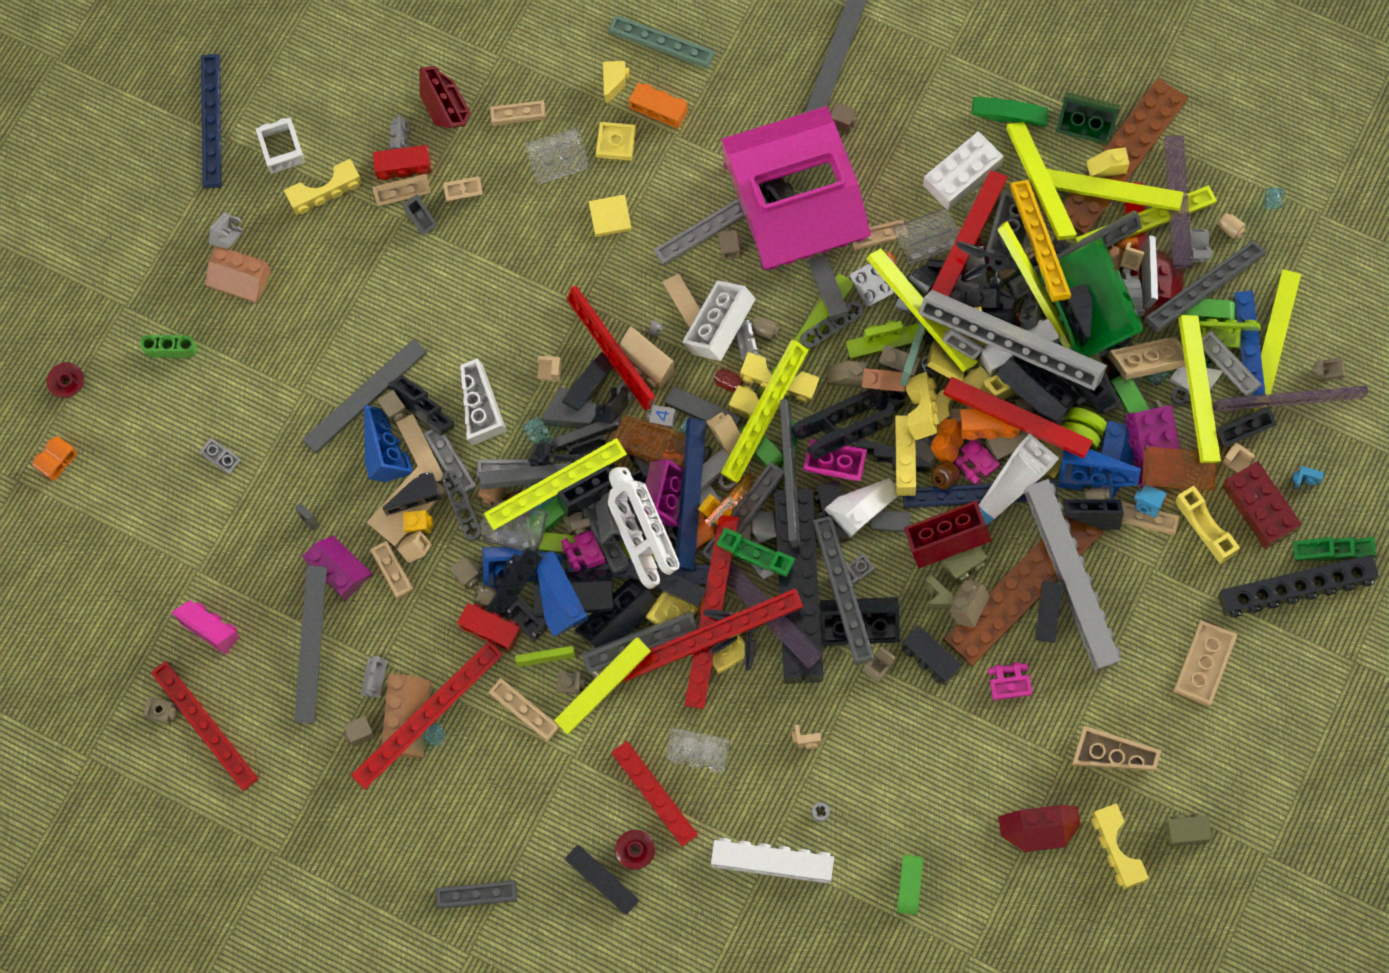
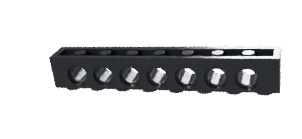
M1368 555L1222 589L1218 597L1224 617L1231 616V618H1236L1243 615L1242 613L1244 612L1257 613L1261 611V608L1265 607L1274 609L1279 607L1280 604L1288 603V605L1298 603L1300 599L1304 598L1313 600L1321 594L1330 596L1342 589L1344 591H1351L1360 585L1368 587L1375 584L1379 578V573L1373 555ZM1351 571L1358 572L1360 578L1354 577ZM1332 576L1340 577L1341 582L1334 581ZM1313 580H1319L1322 586H1316ZM1295 584L1301 585L1303 591H1298L1295 588ZM1276 589H1282L1285 595H1278ZM1257 593L1264 594L1266 599H1259ZM1238 598H1244L1247 604L1239 603Z

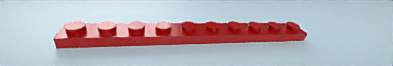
M719 514L698 629L718 621L703 614L704 610H723L732 554L721 549L716 544L724 528L737 533L738 517ZM711 647L693 655L684 704L686 707L705 709L715 654L710 652Z
M797 589L785 592L650 649L651 652L622 683L804 608Z
M489 640L350 776L365 790L474 684L503 653Z

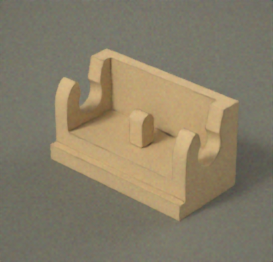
M479 176L443 183L447 202L483 195Z
M722 412L707 420L706 423L720 449H723L730 456L741 434L729 414L725 416Z

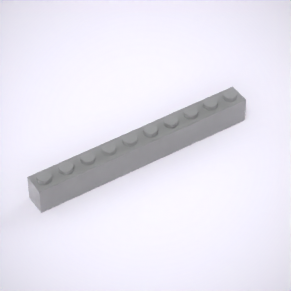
M931 290L923 299L919 314L933 321L953 328L956 331L1089 389L1095 390L1103 378L1107 367L1103 363L934 290Z
M1049 479L1029 485L1024 489L1026 499L1060 584H1063L1062 590L1094 671L1115 665L1121 661L1120 650L1117 646L1115 647L1112 640L1114 639L1112 630L1107 628L1105 623L1106 615L1099 608V598L1097 593L1092 590L1091 577L1084 570L1085 563L1083 557L1078 555L1076 550L1078 548L1077 542L1074 537H1071L1069 532L1070 524L1067 519H1064L1062 504L1060 501L1057 502L1055 497L1056 489L1053 484H1050Z

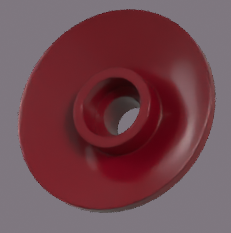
M70 362L57 364L50 370L47 376L48 389L59 398H69L76 395L84 385L83 371L79 366ZM70 380L69 384L64 385L65 381Z
M629 830L623 833L616 842V857L628 869H642L649 865L654 858V841L649 834L642 830ZM638 848L639 853L633 854L632 849Z

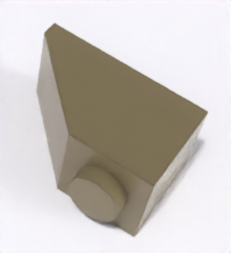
M845 361L829 365L827 385L864 388L862 387L863 371L867 363Z

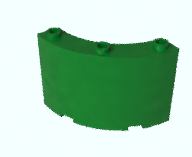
M1102 238L1058 259L1068 287L1072 288L1085 284L1087 290L1092 294L1091 334L1084 347H1081L1061 302L1054 301L1060 312L1058 318L1062 325L1065 324L1071 341L1070 350L1086 357H1091L1143 331L1140 318L1134 310L1133 300L1119 270L1114 271L1113 268L1115 266L1111 260L1113 258ZM1041 273L1039 280L1043 287H1045L1046 284Z

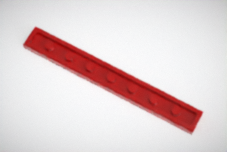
M990 170L931 290L950 297L970 257V254L957 247V242L976 244L1008 176Z
M577 286L571 287L566 300L644 410L650 409L655 399L654 394Z
M951 377L943 392V395L1083 459H1085L1093 442L1089 438L954 377Z
M164 661L150 672L241 790L244 792L257 782L259 778L168 662Z

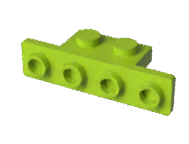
M1207 319L1206 322L1199 321L1202 337L1211 330L1228 349H1240L1242 330L1261 331L1260 324L1256 323L1257 321L1245 320V323L1237 322V320L1227 319L1226 322H1218L1217 319Z
M893 320L885 323V325L869 326L864 330V337L846 341L849 357L854 359L883 351L885 345L892 348L911 345L919 324L903 327L901 321L896 322Z

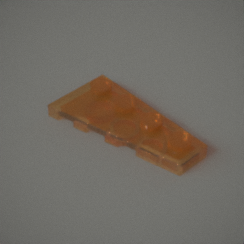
M749 472L705 522L711 526L727 509L731 511L752 487L751 481L755 477Z

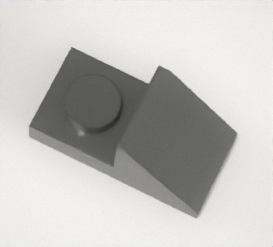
M417 194L402 204L407 218L412 220L421 235L426 234L438 225Z

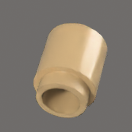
M1224 214L1218 222L1220 229L1234 240L1237 238L1241 239L1247 231L1245 229L1246 224L1233 214Z

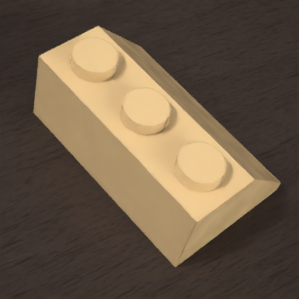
M630 327L619 346L639 375H642L652 388L656 387L661 390L675 375L674 361L633 327Z

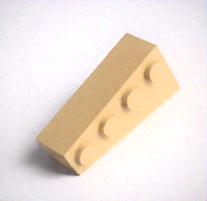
M1083 726L1071 766L1154 772L1162 750Z

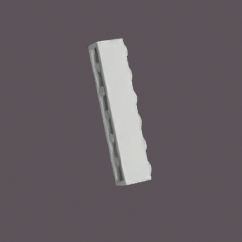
M719 838V841L714 840L711 867L831 884L834 856H830L831 854L828 852L812 854L807 849H799L797 852L790 851L791 848L779 846L776 849L771 848L769 844L760 843L759 846H754L748 841L732 843L730 839Z

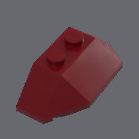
M436 66L420 67L419 93L434 124L446 128L465 127L470 111L456 84L448 76L440 72Z
M1156 250L1158 300L1149 309L1143 308L1145 309L1144 316H1140L1143 319L1183 289L1184 272L1165 252Z
M1055 805L1018 810L998 816L1001 837L1025 853L1065 848L1081 827L1078 806Z

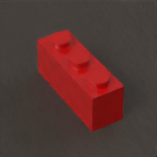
M428 145L373 152L374 170L377 180H389L395 177L406 178L409 175H423L432 172Z
M467 603L457 622L459 628L487 642L490 640L494 645L511 653L521 634L520 627H518L519 624L510 619L508 621L501 619L502 616L496 612L489 613L484 611L485 608L477 603H474V605Z

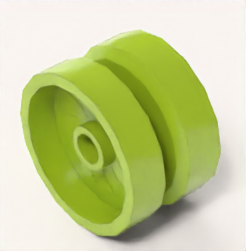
M1071 407L1064 417L1065 422L1061 426L1093 440L1090 449L1093 451L1097 450L1100 437L1104 434L1107 423L1099 415L1089 410Z

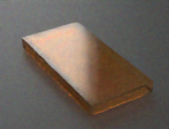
M627 415L623 417L612 440L617 438L626 453L650 461L669 459L679 467H683L685 433Z
M1144 447L1143 486L1189 489L1195 486L1197 490H1215L1216 463H1200L1198 450Z

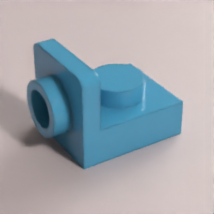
M1301 466L1298 472H1294L1292 482L1295 484L1293 489L1297 490L1302 480L1308 485H1319L1323 479L1324 472Z

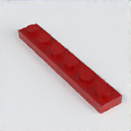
M624 742L611 752L680 846L683 848L698 836L696 831L629 742Z

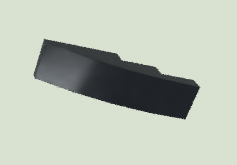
M603 352L581 374L564 397L563 404L579 411L596 394L597 388L614 369V366Z
M403 375L388 383V386L391 390H394L404 405L438 435L442 436L454 428V421L442 414L441 407L430 400L428 392Z
M862 440L855 442L856 448L866 449L867 454H874L873 462L892 463V470L896 471V447ZM916 456V472L930 473L931 463Z
M631 561L625 575L641 582ZM657 566L656 570L660 577V583L653 589L658 592L667 593L677 600L681 599L697 608L706 589L674 573L670 575L665 574Z
M578 844L564 858L567 863L606 899L611 901L624 915H627L640 901Z

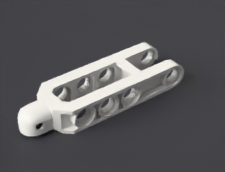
M616 467L609 473L612 489L609 493L608 506L642 584L652 589L660 583V577L651 554H654L661 571L668 575L679 568V561L646 485L634 481L627 468ZM628 496L647 538L645 541L642 537V531L639 530L634 519L635 515L632 514L627 503Z

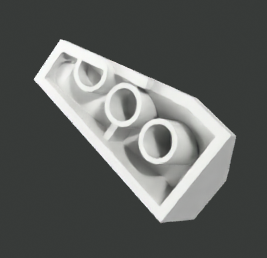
M890 478L839 496L824 510L832 516V519L851 538L898 497L896 496V484Z

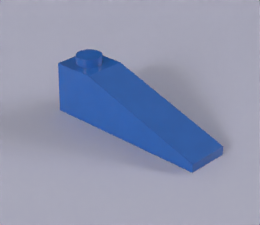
M365 405V465L369 479L387 482L410 475L413 471L409 456L406 452H402L399 446L401 442L398 437L395 438L390 430L392 426L383 410L378 407Z
M1112 421L1107 422L1101 454L1133 465L1134 454L1129 443L1130 435L1126 424ZM1112 485L1101 486L1103 489L1108 488L1111 500H1113L1120 488L1113 487Z
M1089 449L1085 459L1063 450L1058 487L1083 490L1084 487L1094 486V488H1100L1102 485H1112L1113 487L1138 485L1141 469Z
M482 547L481 567L483 586L495 588L494 580L504 570L506 561L509 558L511 559L514 553L521 556L525 549ZM537 551V552L541 553L542 555H545V554L549 553V552ZM555 553L562 567V554ZM537 568L528 581L534 580V574H538Z
M554 551L543 555L542 560L537 566L544 618L553 637H556L589 619Z

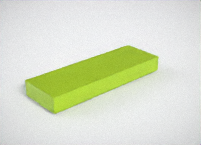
M573 646L515 656L518 667L576 658Z

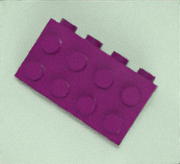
M1172 405L1126 414V427L1130 435L1129 443L1134 454L1133 462L1137 468L1141 469L1138 480L1140 488L1143 489L1145 484L1155 488L1187 481Z

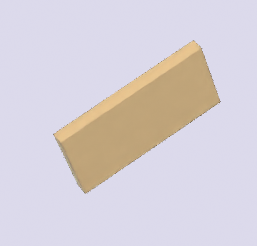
M1176 336L1108 352V357L1125 380L1186 367L1183 346Z
M419 466L367 521L369 526L395 548L410 533L403 531V512L423 510L429 512L438 502L437 500L388 516L384 513L382 507L414 478L425 473ZM437 482L440 495L442 497L446 493V490L442 485H440Z
M1200 620L1173 692L1211 706L1238 634Z

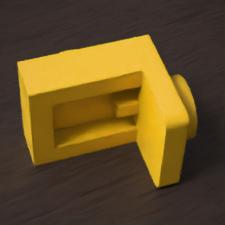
M711 494L707 496L698 508L701 513L715 524H718L719 514L727 516L732 514L731 510L723 506Z
M426 510L403 512V531L405 533L420 530L426 534L431 533L433 517Z

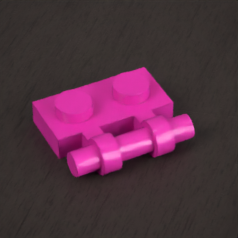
M977 439L970 441L961 448L960 452L963 457L957 456L954 461V465L966 474L965 477L975 485L981 481L978 477L979 474H982L986 479L1000 468V463ZM970 462L975 468L970 469L967 463Z
M592 530L574 536L575 543H570L567 538L561 541L562 550L568 556V563L575 572L580 571V565L585 564L587 569L605 563V558ZM579 551L580 556L575 555V552Z
M1015 662L1012 665L1002 666L999 664L995 665V667L987 668L989 676H997V679L990 680L993 701L1032 696L1030 676H1021V671H1028L1027 663L1019 664V662ZM1014 673L1015 677L1004 678L1003 674Z

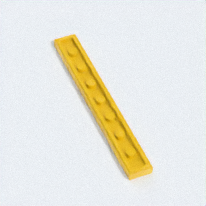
M1029 180L1010 183L1011 192L1051 301L1071 299L1069 287Z

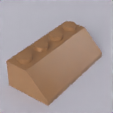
M388 675L382 744L429 699L430 680L410 675ZM426 730L399 757L424 758Z

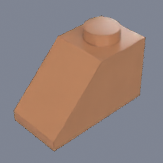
M864 368L862 387L902 392L906 390V386L899 385L903 372Z

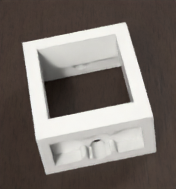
M283 118L275 123L264 124L256 128L266 164L271 174L306 163L291 118ZM290 130L296 150L270 158L264 138Z

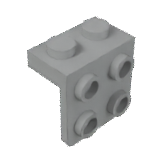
M870 263L852 272L850 275L865 306H870L895 293Z

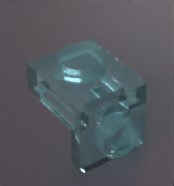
M538 416L522 425L524 432L534 446L540 440L549 443L552 441L547 428Z

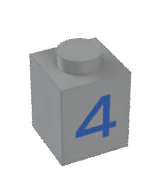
M653 405L652 411L648 410L646 422H649L650 429L672 433L676 411L674 408Z

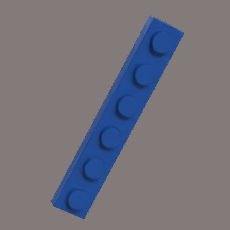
M1253 290L1234 292L1237 322L1245 323V320L1257 321ZM1242 330L1240 347L1242 364L1262 384L1258 390L1250 397H1246V399L1266 397L1258 331Z

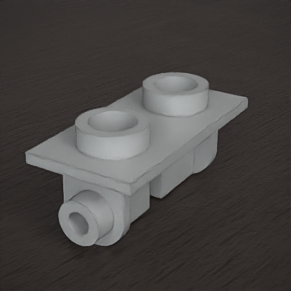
M398 115V118H394L391 122L390 135L396 137L390 138L389 150L409 147L408 131L410 126L409 122L401 115Z
M744 320L736 333L742 360H745L748 352L758 355L759 352L752 331V323L749 320Z
M379 656L368 657L361 696L380 698L387 660H382Z

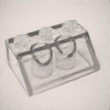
M577 127L524 143L537 185L589 169L588 160Z
M945 208L893 227L902 253L910 265L951 250L959 234L958 226Z
M501 500L499 502H496L492 508L498 506L499 504L505 501ZM533 508L495 531L492 530L484 517L479 523L483 541L524 551L526 547L536 550L543 539L548 512Z
M671 727L667 749V759H670L671 763H689L690 767L701 769V766L709 768V771L716 773L726 770L730 753V740Z

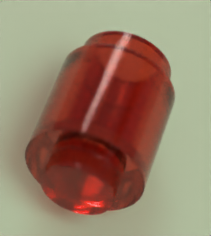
M722 368L721 371L717 370L713 379L716 381V386L731 393L735 392L738 385L741 386L743 382L739 375L725 368Z

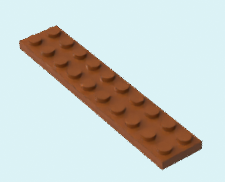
M1157 78L1102 151L1126 147L1129 160L1127 174L1099 178L1127 182L1187 102L1188 97ZM1071 193L1063 203V206L1075 231L1084 235L1090 232L1113 200Z
M1066 515L1064 516V519H1067L1070 524L1069 532L1071 537H1074L1077 542L1078 548L1076 550L1078 555L1082 556L1105 530H1100ZM1043 539L988 593L990 597L975 627L957 625L944 638L943 641L972 667L1040 598L1042 582L1055 583L1058 580Z

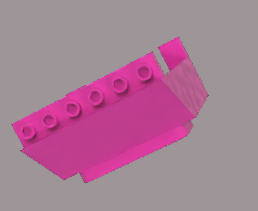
M828 106L721 139L723 165L725 170L728 169L759 252L760 265L763 271L767 269L773 270L783 264H792L802 258L808 259L814 254L827 253L833 248H843L854 241L862 242L871 236L860 188ZM830 163L837 181L836 183L773 203H765L759 184Z

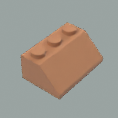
M216 246L208 263L205 285L257 303L269 278L271 269L265 261Z

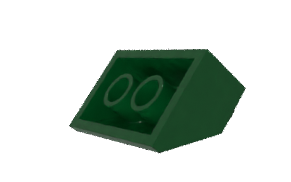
M1066 92L1056 132L1108 145L1112 138L1120 105Z

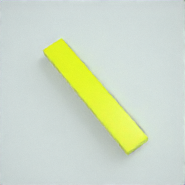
M636 637L554 721L566 734H570L634 670L651 650Z

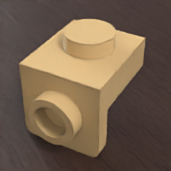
M799 724L795 725V731H791L793 743L797 742L798 748L815 749L818 748V745H821L820 733L800 735Z

